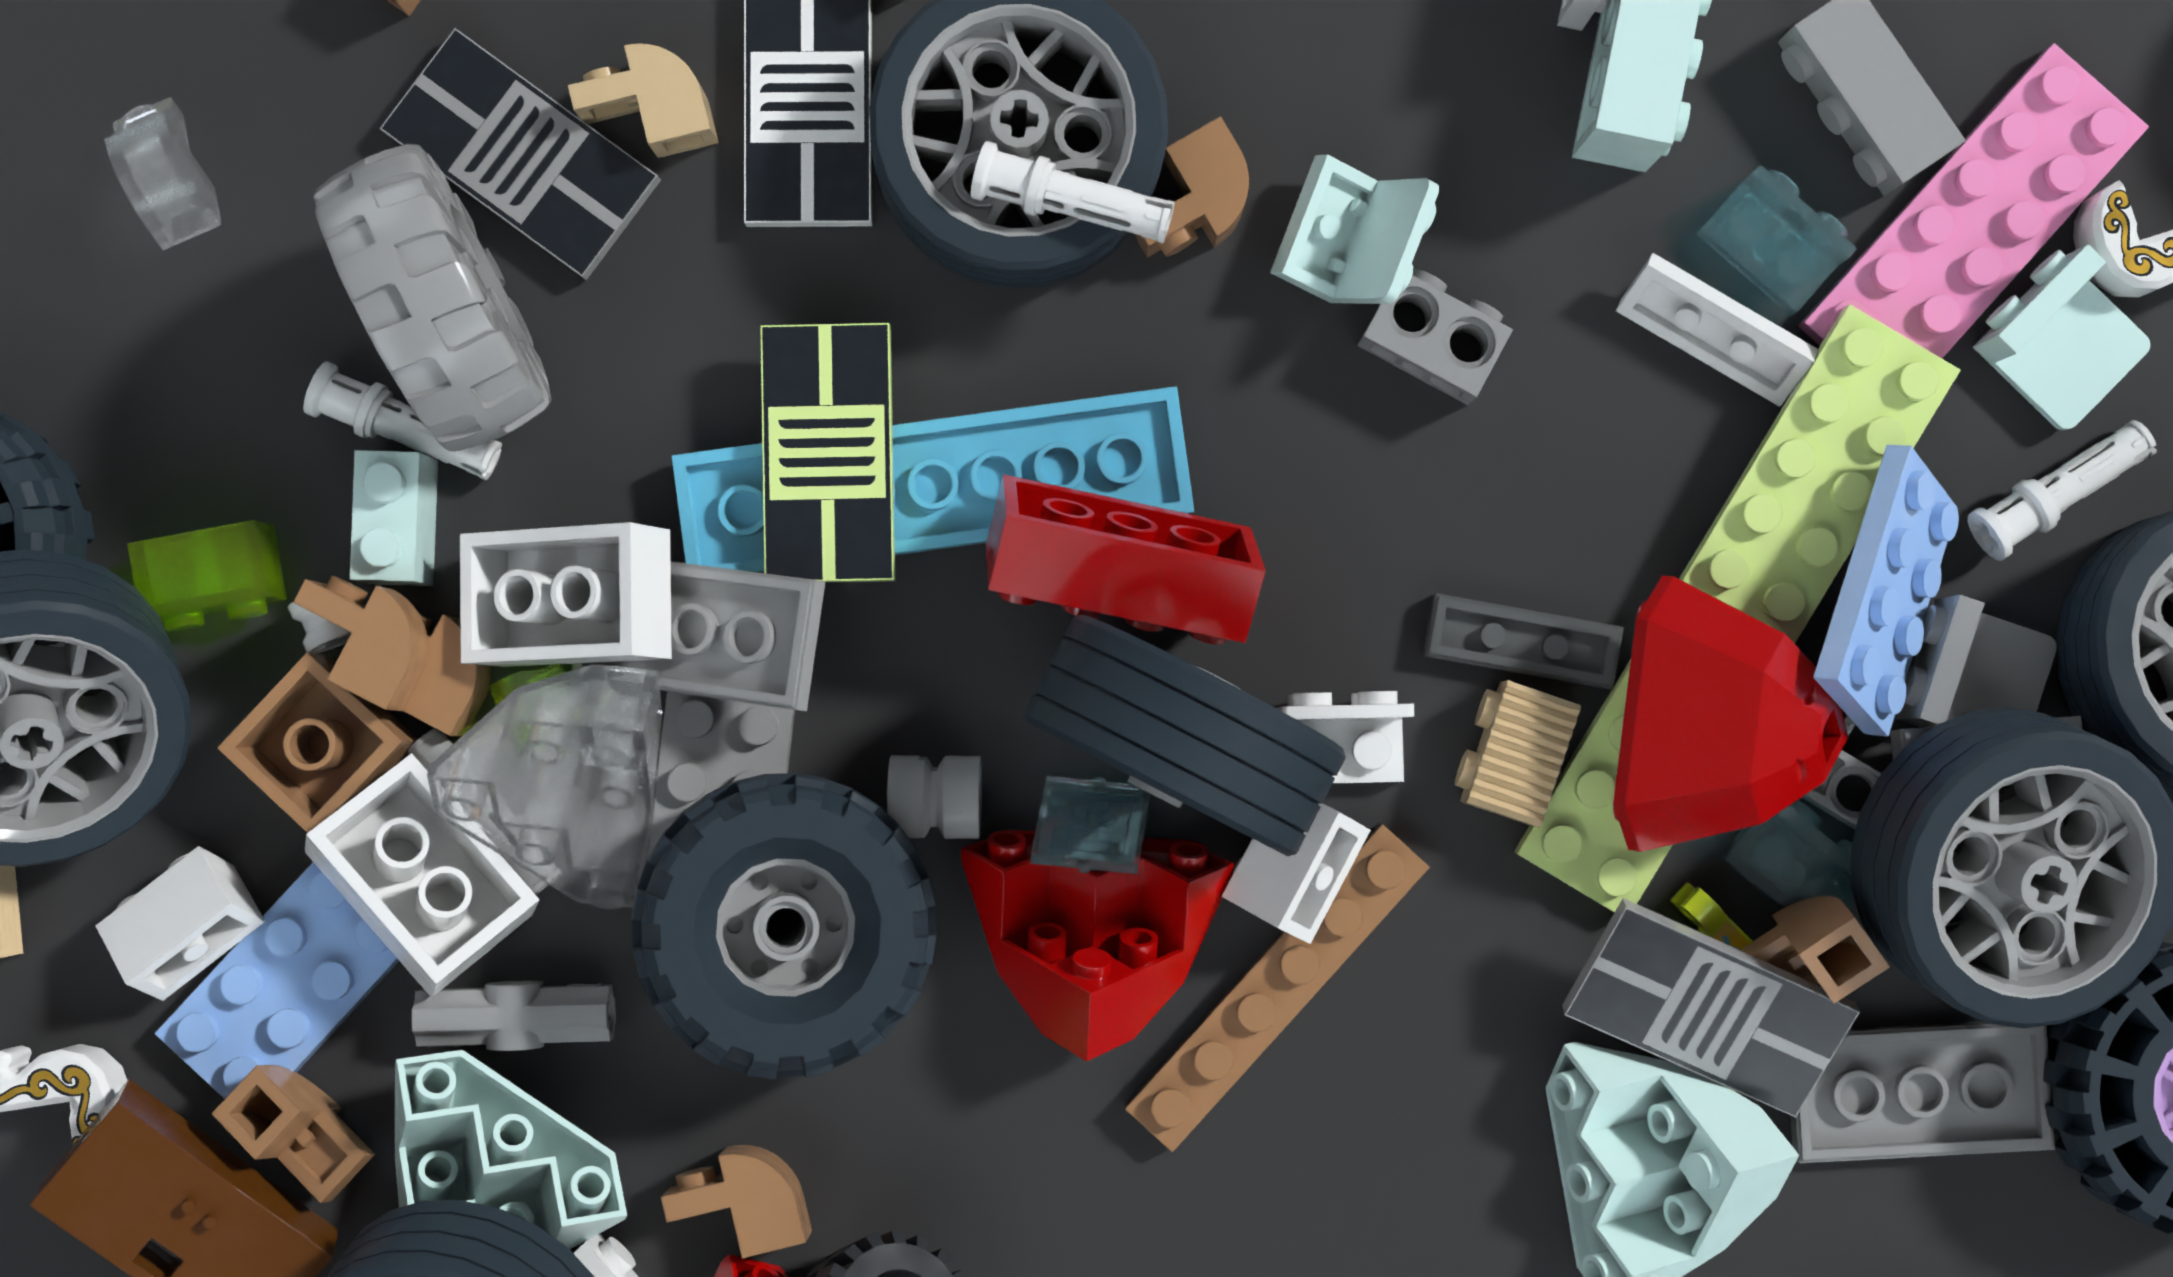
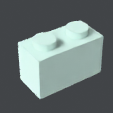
M355 450L350 580L379 585L433 586L438 460L420 452Z

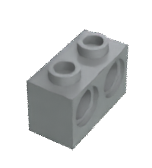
M1413 269L1410 283L1396 301L1392 304H1379L1357 346L1469 405L1481 391L1513 329L1500 323L1503 315L1492 306L1476 299H1469L1468 303L1465 304L1445 293L1447 285L1442 280L1426 271ZM1405 302L1418 306L1425 317L1424 329L1417 332H1408L1401 329L1394 320V306ZM1465 332L1474 336L1480 345L1479 360L1463 362L1457 359L1450 348L1451 335Z

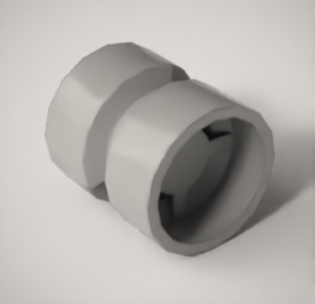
M920 755L890 756L887 814L900 825L908 838H925L931 827H938L944 839H980L982 813L981 756H945L938 767H933L927 757H920Z

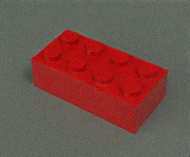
M1005 474L1002 476L986 542L988 590L998 592V595L1008 602L1019 605H1033L1036 603V600L1062 605L1063 610L1075 616L1085 615L1097 618L1100 616V613L1125 618V621L1131 626L1151 632L1161 631L1165 626L1188 631L1189 635L1194 639L1213 645L1225 644L1226 640L1246 643L1266 572L1251 527Z

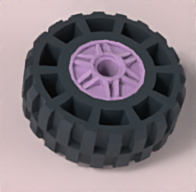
M2162 942L2156 956L2122 992L2094 1011L2061 1024L2051 1025L2047 1036L2055 1039L2051 1058L2049 1060L2045 1059L2043 1082L2049 1083L2051 1087L2052 1103L2045 1104L2049 1126L2059 1130L2062 1137L2056 1140L2055 1148L2067 1167L2081 1173L2080 1184L2097 1199L2115 1207L2117 1212L2173 1236V944Z

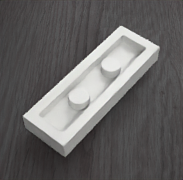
M1654 253L1651 254L1629 286L1616 309V312L1779 407L1813 365L1818 349Z

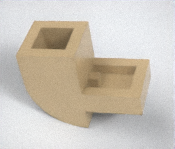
M641 43L624 45L630 70L621 72L618 67L598 68L584 74L583 82L568 85L573 110L586 124L640 112L648 145L658 158L719 143L708 99L695 75L682 59L659 46Z

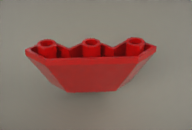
M1662 575L1647 601L1642 602L1635 621L1614 791L1613 813L1615 819L1620 823L1628 850L1637 852L1763 824L1824 783L1848 739L1842 709L1813 678L1816 670L1815 665L1785 633L1673 576Z
M996 831L984 840L961 848V862L997 973L1040 1033L1086 1062L1133 1040L1183 985L1222 900V895L1232 878L1234 863L1209 851L1204 844L1187 839L1128 836L1124 860L1049 853L1053 832ZM1055 832V835L1068 836V833ZM1083 834L1070 835L1069 842L1081 843ZM1054 836V841L1067 842L1068 837ZM1098 836L1097 845L1109 846L1110 839ZM1084 837V838H1083V839H1088V840H1096V838H1089V837ZM1112 837L1111 847L1124 848L1125 839ZM1083 840V843H1091V844H1095V843H1096V842H1094V841H1084V840ZM1053 842L1052 850L1066 843ZM1068 844L1067 853H1073L1074 844ZM1066 845L1053 852L1065 853ZM1075 845L1074 854H1079L1080 845ZM1082 846L1080 854L1107 857L1108 848L1096 846L1085 848ZM1112 848L1118 855L1123 856L1124 849ZM1110 850L1109 857L1120 858Z

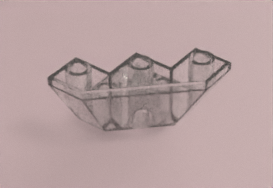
M592 664L517 687L430 764L427 779L435 815L578 903L592 904L607 910L620 907L633 908L637 884L648 858L661 747L662 706L658 671Z

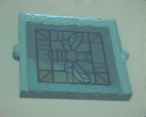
M1047 776L1031 850V863L1078 868L1080 873H1088L1090 870L1138 874L1151 793L1132 784L1105 782V779L1102 777H1095L1091 781Z

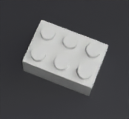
M627 522L460 534L461 663L510 667L672 659L670 530Z
M412 753L306 834L305 853L431 998L529 919L539 902V898Z

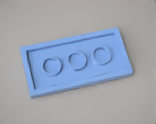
M1886 445L1813 676L1864 734L1887 737L1889 736L1895 714H1898L1904 706L1907 673L1912 657L1917 655L1922 647L1925 614L1930 598L1935 597L1939 591L1941 584L1940 565L1947 542L1954 538L1959 522L1957 506L1912 446Z
M314 862L264 914L265 922L242 939L155 1032L156 1036L224 1099L256 1065H278L297 1073L399 962L396 956Z

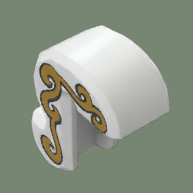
M2120 180L2083 201L2074 221L2073 239L2075 248L2077 250L2089 244L2106 261L2091 278L2092 283L2115 297L2135 298L2173 283V230L2139 240L2137 222L2125 187Z
M77 1044L41 1054L31 1063H29L32 1052L29 1047L20 1045L0 1050V1112L70 1102L71 1112L69 1121L73 1144L127 1082L122 1065L102 1048Z

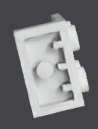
M1397 691L1351 693V705H1332V693H1293V695H1287L1288 706L1276 708L1316 730L1343 748L1346 759L1337 776H1333L1335 778L1333 783L1404 782L1402 718L1414 717V704H1398Z

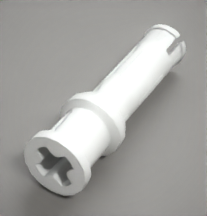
M986 141L982 146L971 185V198L982 201L986 196L1018 204L1024 207L1025 214L1032 216L1036 214L1042 215L1045 210L1062 213L1087 222L1137 234L1159 243H1164L1175 205L1174 201L1142 195L1128 189L1056 170V163L1051 162L1050 158L1039 156L1036 161L998 151L997 143Z
M327 361L322 363L317 369L305 395L303 409L304 413L316 418L322 413L353 426L354 434L365 439L367 437L374 438L378 434L440 461L462 468L484 480H487L493 473L502 449L500 448L502 443L496 440L461 451L450 452L437 442L428 428L424 426L412 407L394 399L393 393L388 390L387 386L378 382L372 386L340 374L338 366Z
M2131 420L2112 435L2064 463L2049 475H2045L2038 481L2035 479L2021 480L2012 487V494L1987 510L1978 507L1968 515V525L1975 540L1990 557L1998 561L2004 560L2012 554L2014 545L2034 532L2046 533L2053 529L2060 520L2061 513L2068 509V507L2114 480L2134 465L2136 466L2157 453V449L2154 448L2156 442L2152 434L2142 423Z

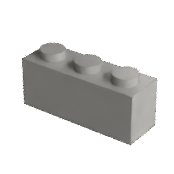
M1831 0L1795 24L1778 41L1783 50L1781 53L1782 61L1789 74L1799 83L1805 82L1819 102L1817 110L1825 126L1832 133L1842 135L1855 154L1853 156V163L1860 177L1871 187L1877 186L1883 196H1886L1966 141L1869 0Z

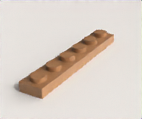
M1379 824L1366 838L1311 944L1282 931L1127 1102L1125 1110L1173 1152L1430 867L1387 827Z

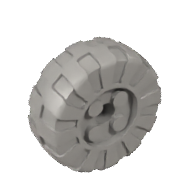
M405 144L366 157L333 175L315 190L313 198L316 205L317 221L339 277L387 369L418 418L442 447L450 452H456L479 446L507 435L530 422L547 409L552 399L548 379L541 359L533 348L532 337L518 307L507 296L503 288L505 285L503 275L489 249H483L477 238L474 222L456 193H452L444 173L420 145Z

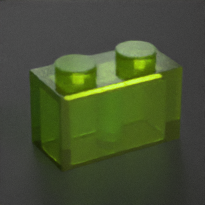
M250 520L127 543L134 586L159 614L161 621L164 622L165 631L186 630L204 626L205 614L227 611L228 619L230 620L261 616L268 613L266 603L287 599L275 528L272 524Z

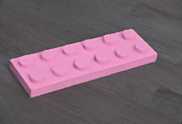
M2053 43L2042 52L1965 138L1966 141L1957 147L1803 319L1798 327L1820 346L1842 308L1850 304L1931 353L1943 358L2149 126L2060 47Z

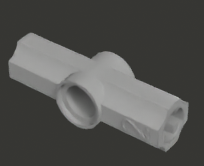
M502 981L487 983L485 988L442 989L432 998L424 989L415 991V1000L412 1007V1032L415 1036L416 1046L427 1047L486 1045L487 1050L513 1051L544 1047V1043L611 1041L614 1039L616 1022V999L613 993V984L602 985V983L543 986V981Z

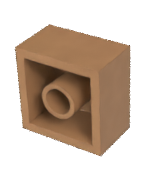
M309 652L293 666L217 747L307 833L409 755L407 750L418 740L389 710H385L328 681L327 679L336 663L330 655Z

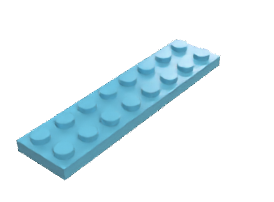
M1177 386L893 425L895 555L986 543L1003 474L1187 514H1194L1195 512ZM762 443L672 455L686 563L764 573Z

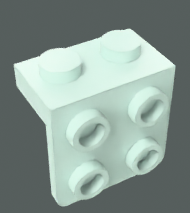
M1328 154L1315 155L1270 273L1329 303L1392 304L1407 288L1412 278V261L1422 235L1429 229L1436 214L1435 201L1439 193V185L1427 178L1377 181Z
M2089 244L2067 255L2061 250H2057L2042 262L2030 276L2035 284L2020 299L2013 295L2000 305L1986 320L1991 329L1973 346L2000 375L2059 430H2068L2075 427L2150 349L2149 338L2090 281L2106 261Z

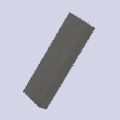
M1435 593L1432 598L1422 656L1613 690L1624 627Z

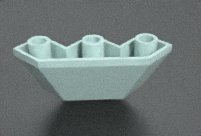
M1572 1042L1564 1044L1545 1088L1576 1265L1583 1277H1682L1724 1251L1778 1197L1799 1157L1796 1150L1760 1106L1726 1086L1667 1060Z
M464 1050L396 1059L395 1166L399 1208L420 1201L463 1200L497 1207L536 1224L569 1249L580 1245L626 1219L627 1212L615 1152Z

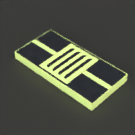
M890 324L761 326L764 573L823 582L895 581Z

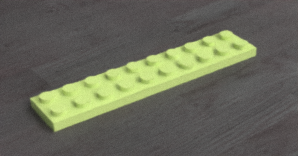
M1850 304L1844 306L1819 346L1815 362L1793 389L1679 579L1785 633L1795 644L1856 543L1886 445H1909L1914 448L1961 370ZM1631 659L1557 779L1541 827L1529 826L1514 850L1519 856L1614 913L1623 898L1635 904L1638 903L1672 845L1642 852L1628 850L1620 823L1615 819L1613 813L1614 791Z

